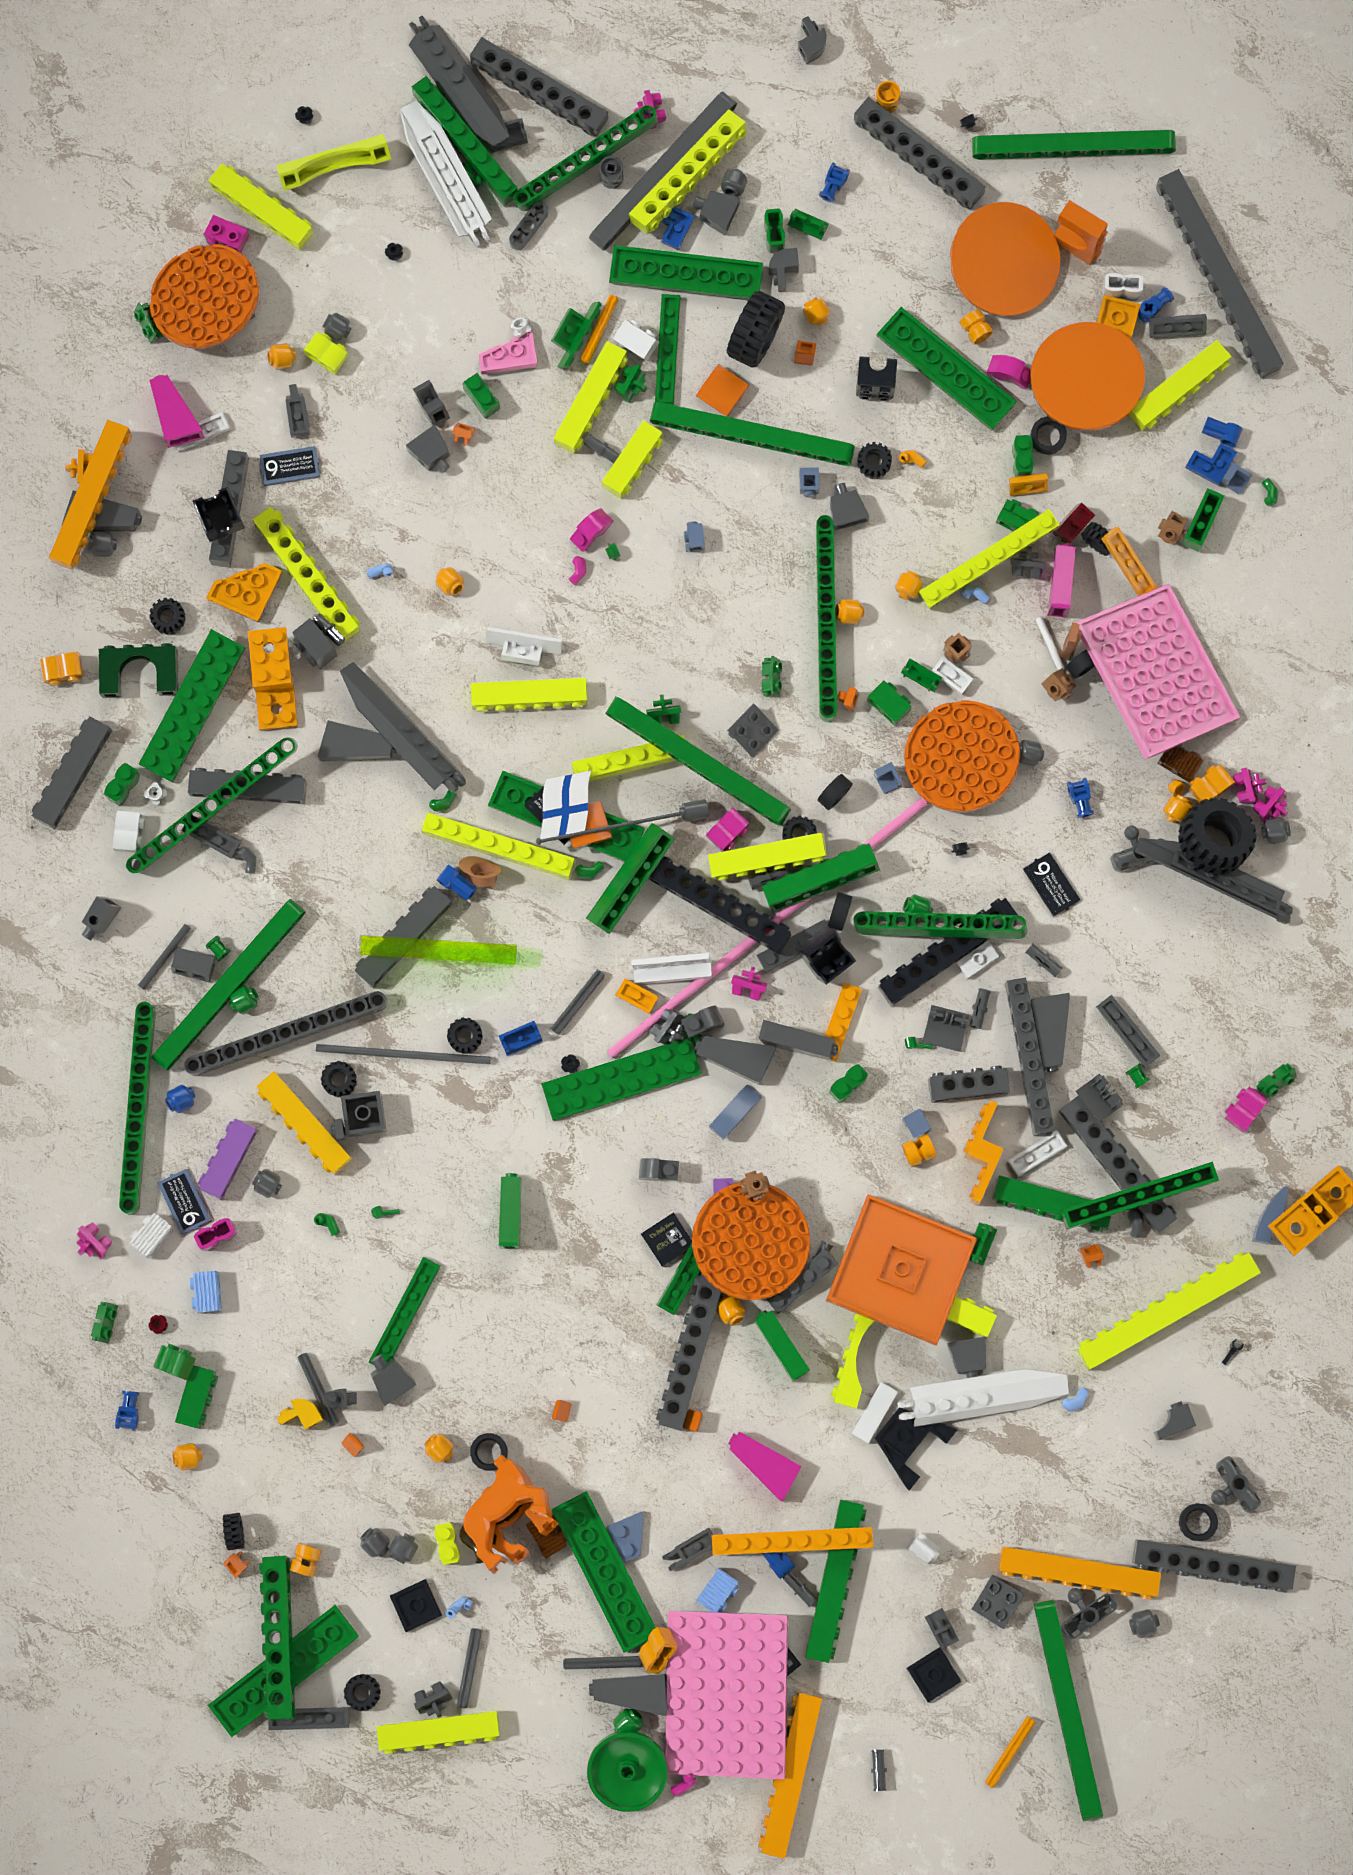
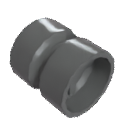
M608 156L599 164L600 181L604 187L609 189L617 188L624 180L623 164L617 157Z

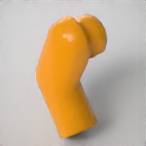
M915 450L903 451L899 455L901 463L914 462L920 468L924 467L927 463Z

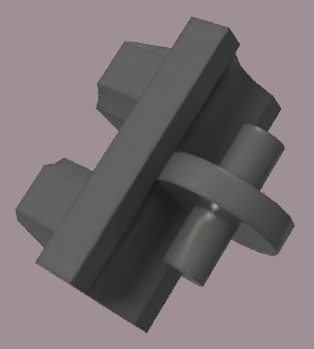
M1028 546L1027 552L1020 551L1019 557H1026V560L1010 559L1013 576H1023L1025 566L1031 567V578L1039 579L1046 563L1031 560V558L1038 559L1039 553L1032 552V547Z
M665 1009L661 1014V1018L666 1021L663 1027L656 1023L650 1030L655 1036L654 1040L664 1045L668 1044L669 1041L673 1043L676 1038L683 1039L684 1035L680 1033L683 1029L681 1020L685 1018L681 1013Z
M346 1388L326 1392L322 1401L327 1408H334V1410L347 1409V1406L357 1404V1393H347Z
M943 1608L925 1616L941 1650L959 1641Z
M441 1681L431 1686L434 1694L427 1697L425 1690L414 1693L416 1701L414 1706L419 1714L427 1712L428 1716L436 1713L438 1718L442 1717L441 1710L447 1708L445 1702L453 1698Z

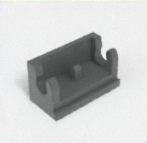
M522 118L505 122L510 137L496 146L490 144L492 153L528 143Z
M177 947L171 965L172 973L210 983L215 967V957Z

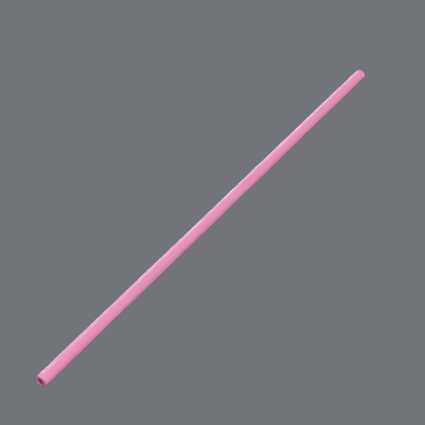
M921 797L864 844L870 843L871 848H875L929 803ZM810 899L781 910L772 917V921L777 924L782 923ZM767 928L764 934L767 935L773 928ZM749 937L746 938L712 966V978L757 942ZM712 978L694 980L607 1051L612 1058L616 1057L663 1019L661 1014L665 1009L673 1011Z

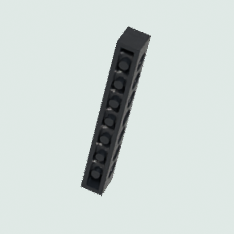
M663 856L648 880L780 955L791 937V931H789L790 928L781 922L779 924L773 922V918L768 914H759L755 911L756 908L748 903L746 905L740 903V899L735 895L729 894L728 896L722 892L723 889L715 884L711 886L705 883L706 879L703 877L691 875L689 873L690 870L682 865L677 867L672 864L673 861L670 858ZM673 871L675 875L673 878L667 879L664 877L665 873ZM688 880L691 882V886L683 888L681 887L682 882ZM706 890L708 895L700 898L698 897V892ZM722 899L725 903L722 907H716L714 905L715 901ZM732 910H741L740 916L733 917L731 915ZM755 918L758 920L757 925L749 926L747 924L748 921ZM767 928L775 930L772 936H766L764 931Z
M998 898L990 904V909L987 911L982 909L976 913L1018 915L1006 898L1003 900ZM998 924L994 928L1000 929L1003 925ZM943 937L944 940L939 944L934 942L927 947L928 951L925 954L918 953L915 955L909 965L903 964L895 970L896 974L891 977L887 975L879 981L881 984L878 986V989L892 1007L990 938H968L967 944H961L958 941V937ZM949 946L952 949V954L945 955L942 952V948ZM933 957L936 959L937 964L929 966L926 959ZM913 968H918L921 972V975L919 977H913L910 973V970ZM902 979L905 982V986L898 988L895 986L894 981Z

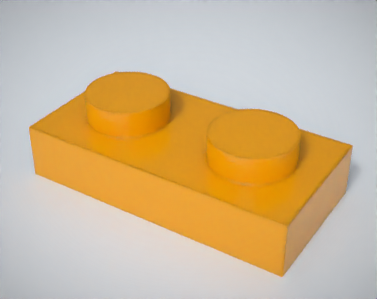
M1047 473L1009 478L1010 496L1048 492Z
M625 978L615 994L616 997L647 1014H650L659 998Z

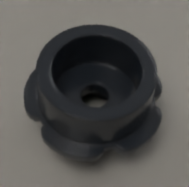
M301 106L297 109L295 118L302 124H308L313 119V111L308 106Z
M973 114L959 120L961 123L960 127H965L967 130L975 126L977 118Z
M390 243L385 249V255L392 261L399 260L403 256V248L398 243Z
M967 842L952 845L953 851L951 852L955 853L956 856L966 855L970 847H968Z
M569 1054L567 1057L564 1056L562 1058L561 1068L564 1072L575 1073L580 1066V1061L576 1059L575 1055Z

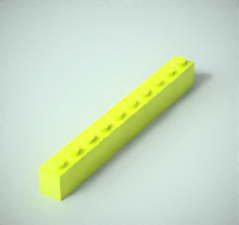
M1243 1252L1238 1253L1232 1257L1234 1261L1229 1264L1225 1261L1215 1266L1216 1271L1210 1274L1209 1271H1206L1198 1276L1200 1280L1197 1282L1189 1281L1181 1286L1183 1290L1177 1293L1175 1290L1164 1295L1166 1299L1160 1303L1158 1300H1155L1147 1305L1149 1309L1144 1312L1139 1309L1130 1314L1131 1319L1125 1322L1124 1319H1121L1113 1324L1115 1328L1107 1331L1105 1328L1096 1334V1339L1090 1341L1088 1338L1079 1343L1080 1348L1076 1350L1088 1370L1094 1368L1260 1274L1261 1272L1250 1253L1248 1252L1245 1255Z

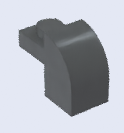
M809 16L802 19L801 24L807 37L798 41V51L805 63L809 64L823 54L826 47V31L824 28L819 30L814 20L811 21Z
M797 248L779 250L772 256L769 263V275L774 274V286L778 287V292L786 291L785 273L799 272Z
M430 380L413 388L420 407L432 425L438 426L450 419L444 404L439 399Z
M716 1005L704 1008L681 1020L688 1038L705 1031H712L724 1025Z
M642 1158L640 1159L639 1180L678 1181L679 1161Z

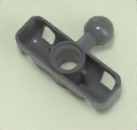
M1133 825L1128 826L1124 831V835L1130 840L1132 847L1114 853L1110 858L1113 869L1117 872L1153 861L1147 857H1137L1135 850L1138 844L1139 830ZM1128 863V867L1122 869V864Z
M1227 1456L1216 1464V1469L1228 1487L1223 1490H1215L1211 1495L1212 1502L1216 1505H1222L1226 1502L1227 1497L1233 1493L1245 1512L1250 1513L1260 1507L1261 1500L1233 1458ZM1223 1467L1226 1474L1222 1475L1219 1468ZM1235 1479L1243 1481V1489L1238 1490L1235 1488ZM1244 1500H1245V1502L1247 1503V1505L1249 1506V1507L1246 1508V1509L1244 1508V1506H1243L1242 1503H1241V1502L1244 1501Z
M1072 1588L1068 1592V1600L1073 1604H1077L1080 1611L1064 1621L1062 1629L1068 1638L1074 1639L1114 1612L1118 1605L1108 1593L1103 1594L1089 1605H1086L1083 1600L1082 1591L1078 1588ZM1112 1607V1611L1109 1613L1105 1612L1106 1609ZM1088 1610L1094 1613V1619L1090 1622H1087L1084 1618V1614ZM1076 1630L1080 1631L1076 1636L1072 1635Z

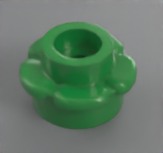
M608 543V548H605L609 559L613 558L616 561V558L621 557L615 543Z

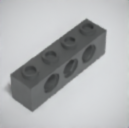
M992 1066L990 1070L983 1071L982 1068H974L969 1073H963V1070L952 1071V1075H944V1072L933 1073L932 1077L928 1079L931 1102L1008 1094L1010 1092L1007 1068L1002 1069V1066ZM986 1076L991 1077L993 1085L986 1086L983 1083V1078ZM971 1079L974 1082V1087L966 1088L963 1081ZM952 1081L955 1088L949 1091L945 1089L944 1083Z

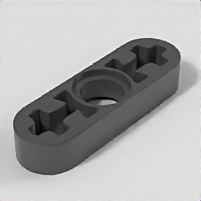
M534 203L511 233L509 242L514 250H522L547 218L548 207L545 203ZM541 208H543V214L539 213L536 217V221L534 219V217L537 214L536 209L540 210ZM526 222L534 224L532 230H525L523 226ZM521 232H522V233H523V236L521 237V242H522V243H519V242H518L517 244H515L514 238L519 239V237L521 236Z

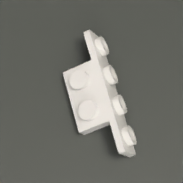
M488 627L486 630L487 643L504 645L501 660L539 666L542 652L558 655L562 652L561 639Z

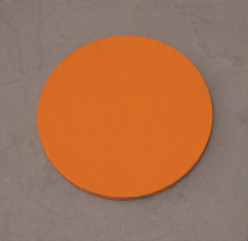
M1012 202L991 203L977 209L966 217L958 227L950 248L951 273L956 286L965 299L976 308L995 316L1020 315L1041 304L1054 288L1060 270L1059 246L1050 226L1035 211Z
M213 244L189 248L187 252L172 258L156 277L151 289V316L159 331L168 340L179 346L202 349L222 344L238 334L253 316L259 299L257 274L248 259L231 247Z
M1079 322L1058 329L1040 345L1031 366V388L1037 404L1053 421H1057L1073 430L1097 431L1119 423L1133 411L1143 392L1145 368L1138 349L1122 332L1102 323Z
M970 700L948 702L935 707L934 710L923 716L913 727L906 742L904 754L905 767L913 788L926 802L945 811L971 812L991 805L1010 788L1020 764V747L1013 727L996 709Z
M741 1182L735 1183L716 1192L699 1211L692 1232L694 1258L706 1280L720 1292L742 1300L766 1299L787 1289L803 1271L810 1250L809 1227L798 1204L781 1189L770 1185L768 1187L769 1191L764 1193L765 1197L753 1200V1198L747 1199L746 1195L742 1194ZM753 1182L755 1188H759L758 1182Z

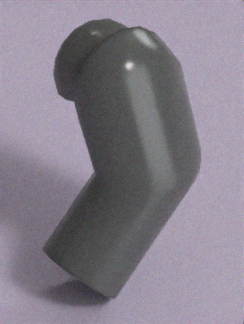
M248 847L238 848L237 856L246 861L245 873L255 874V854Z
M1134 1208L1127 1212V1217L1132 1224L1130 1235L1139 1238L1144 1219L1140 1212Z

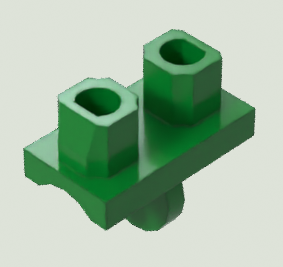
M635 364L634 367L625 366L622 373L624 378H627L625 383L618 381L613 387L615 392L625 402L630 403L634 395L637 396L640 391L646 392L647 387L644 385L646 381L644 376L646 374L640 369L639 365Z
M663 694L660 695V700L653 701L654 707L661 706V708L646 709V714L662 724L661 716L668 715L669 724L680 723V713L682 712L680 705L665 707V705L672 704V699L664 700Z

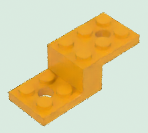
M280 627L248 631L252 683L256 692L259 730L298 727L287 628ZM265 645H274L273 652H264ZM280 705L282 707L281 713L273 714L272 707Z
M992 1100L988 1104L984 1103L979 1113V1116L982 1118L980 1122L977 1121L971 1131V1134L974 1135L973 1139L967 1141L963 1150L966 1153L964 1158L984 1166L977 1176V1179L980 1180L978 1185L975 1184L969 1195L972 1198L970 1203L976 1206L981 1202L1004 1150L982 1139L998 1104Z
M1337 1165L1267 1227L1294 1257L1353 1205V1181ZM1337 1187L1341 1190L1339 1198H1334L1331 1195L1332 1188ZM1293 1223L1300 1225L1301 1231L1299 1234L1291 1232L1290 1227Z

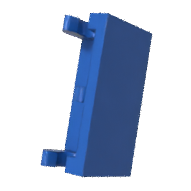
M535 1021L499 1035L507 1056L543 1041Z

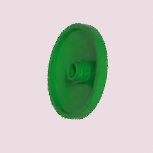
M619 1731L603 1738L592 1750L587 1766L588 1783L595 1797L605 1806L621 1812L639 1811L654 1803L663 1792L668 1775L667 1761L662 1749L653 1739L636 1731Z

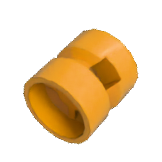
M883 81L877 87L875 102L888 112H894L899 105L900 87L893 81Z
M980 309L968 313L959 321L963 330L969 332L968 338L973 345L985 341L994 332L991 326L984 322L985 317Z
M928 1134L917 1137L915 1142L910 1140L901 1144L911 1168L921 1164L923 1159L928 1161L937 1157Z
M297 1543L294 1552L296 1558L292 1559L289 1570L314 1577L317 1568L315 1562L319 1561L322 1550ZM302 1558L309 1560L307 1565L301 1563Z

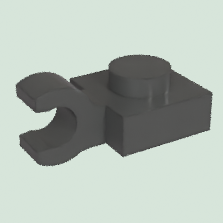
M335 1119L334 1125H331L332 1136L336 1137L338 1141L346 1140L343 1120Z

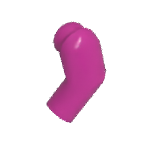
M579 556L574 557L572 560L575 572L568 579L573 585H576L587 572L586 562L584 558Z
M692 1773L683 1776L684 1782L671 1787L674 1797L687 1792L696 1784V1778H694Z

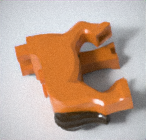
M500 1455L494 1461L498 1468L494 1483L484 1489L482 1495L469 1508L459 1533L462 1543L474 1551L476 1563L484 1562L488 1570L493 1574L498 1571L496 1566L500 1562L505 1564L508 1559L499 1554H494L492 1548L505 1554L517 1565L530 1553L527 1548L520 1544L515 1545L507 1542L502 1529L514 1524L524 1514L531 1519L540 1534L547 1536L559 1524L551 1518L552 1512L549 1505L548 1492L541 1487H535L524 1469L513 1460H507L503 1455Z

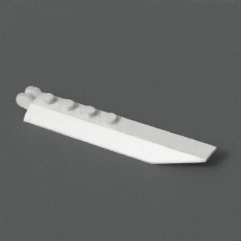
M417 101L401 108L400 113L407 142L459 237L470 235L476 247L480 245L478 238L474 234L478 230H481L484 240L489 241L490 238L484 227L492 218L442 126Z
M1021 1369L909 1387L912 1399L898 1402V1407L906 1408L913 1406V1412L901 1413L899 1419L915 1418L914 1426H921L1031 1408L1068 1395L1067 1374Z

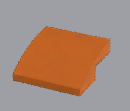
M718 364L696 396L728 417L750 385Z
M601 801L588 804L585 830L609 826ZM609 829L570 837L573 848L577 849L592 843L596 844L611 839L612 835Z

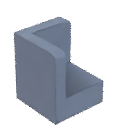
M1232 463L1220 483L1235 493L1241 494L1252 474Z
M892 762L874 770V776L884 794L902 785V781Z
M921 1109L902 1118L905 1127H908L914 1138L931 1131V1127Z

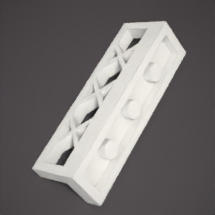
M709 953L632 960L634 982L636 985L712 978V963Z

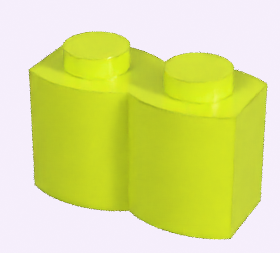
M316 332L304 348V354L329 372L336 374L348 358L347 349L340 343L336 345L331 342L332 339L327 334Z
M449 1522L436 1525L435 1538L440 1545L439 1557L443 1565L459 1562L460 1550L455 1542L456 1530L453 1524Z

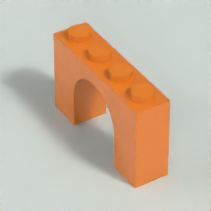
M1069 200L1059 214L1057 222L1060 223V226L1053 236L1056 238L1058 246L1090 265L1093 260L1097 261L1102 253L1101 250L1104 247L1105 237L1108 234L1106 230L1108 223Z

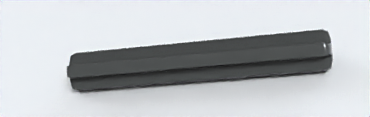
M598 969L594 972L551 1027L553 1032L559 1035L604 979L605 974Z
M303 1353L299 1355V1363L328 1426L332 1427L338 1424L339 1421L333 1408H327L323 1404L322 1399L325 1390L308 1354Z
M472 1628L470 1631L457 1707L467 1708L482 1632L477 1628Z
M639 1656L565 1658L563 1660V1668L565 1670L642 1666Z

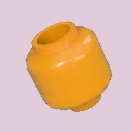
M815 297L804 304L803 313L811 325L817 323L820 326L828 321L826 317L830 315V310L822 298L818 299Z
M287 343L272 345L270 350L267 351L268 363L277 370L290 368L293 365V360H296V352Z
M452 567L443 568L437 573L436 585L447 596L457 595L464 587V578Z
M912 571L902 573L895 585V590L899 593L898 597L907 601L909 598H917L923 586L921 576Z
M841 600L835 607V617L841 624H858L860 619L864 617V607L861 606L858 600Z
M1179 794L1171 796L1163 809L1164 813L1167 814L1166 819L1175 824L1177 821L1182 822L1192 809L1191 801Z
M727 1295L718 1301L719 1305L716 1308V1312L724 1324L734 1326L744 1319L745 1308L739 1299Z
M432 1434L424 1444L426 1455L436 1463L447 1462L454 1454L452 1452L453 1443L443 1434Z
M194 1443L178 1445L175 1451H172L174 1466L178 1467L181 1471L196 1469L199 1461L202 1460L201 1449H197Z

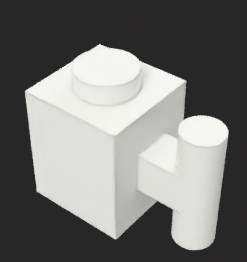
M919 1533L908 1548L926 1564L930 1561L933 1563L940 1555L937 1552L940 1548L922 1533Z

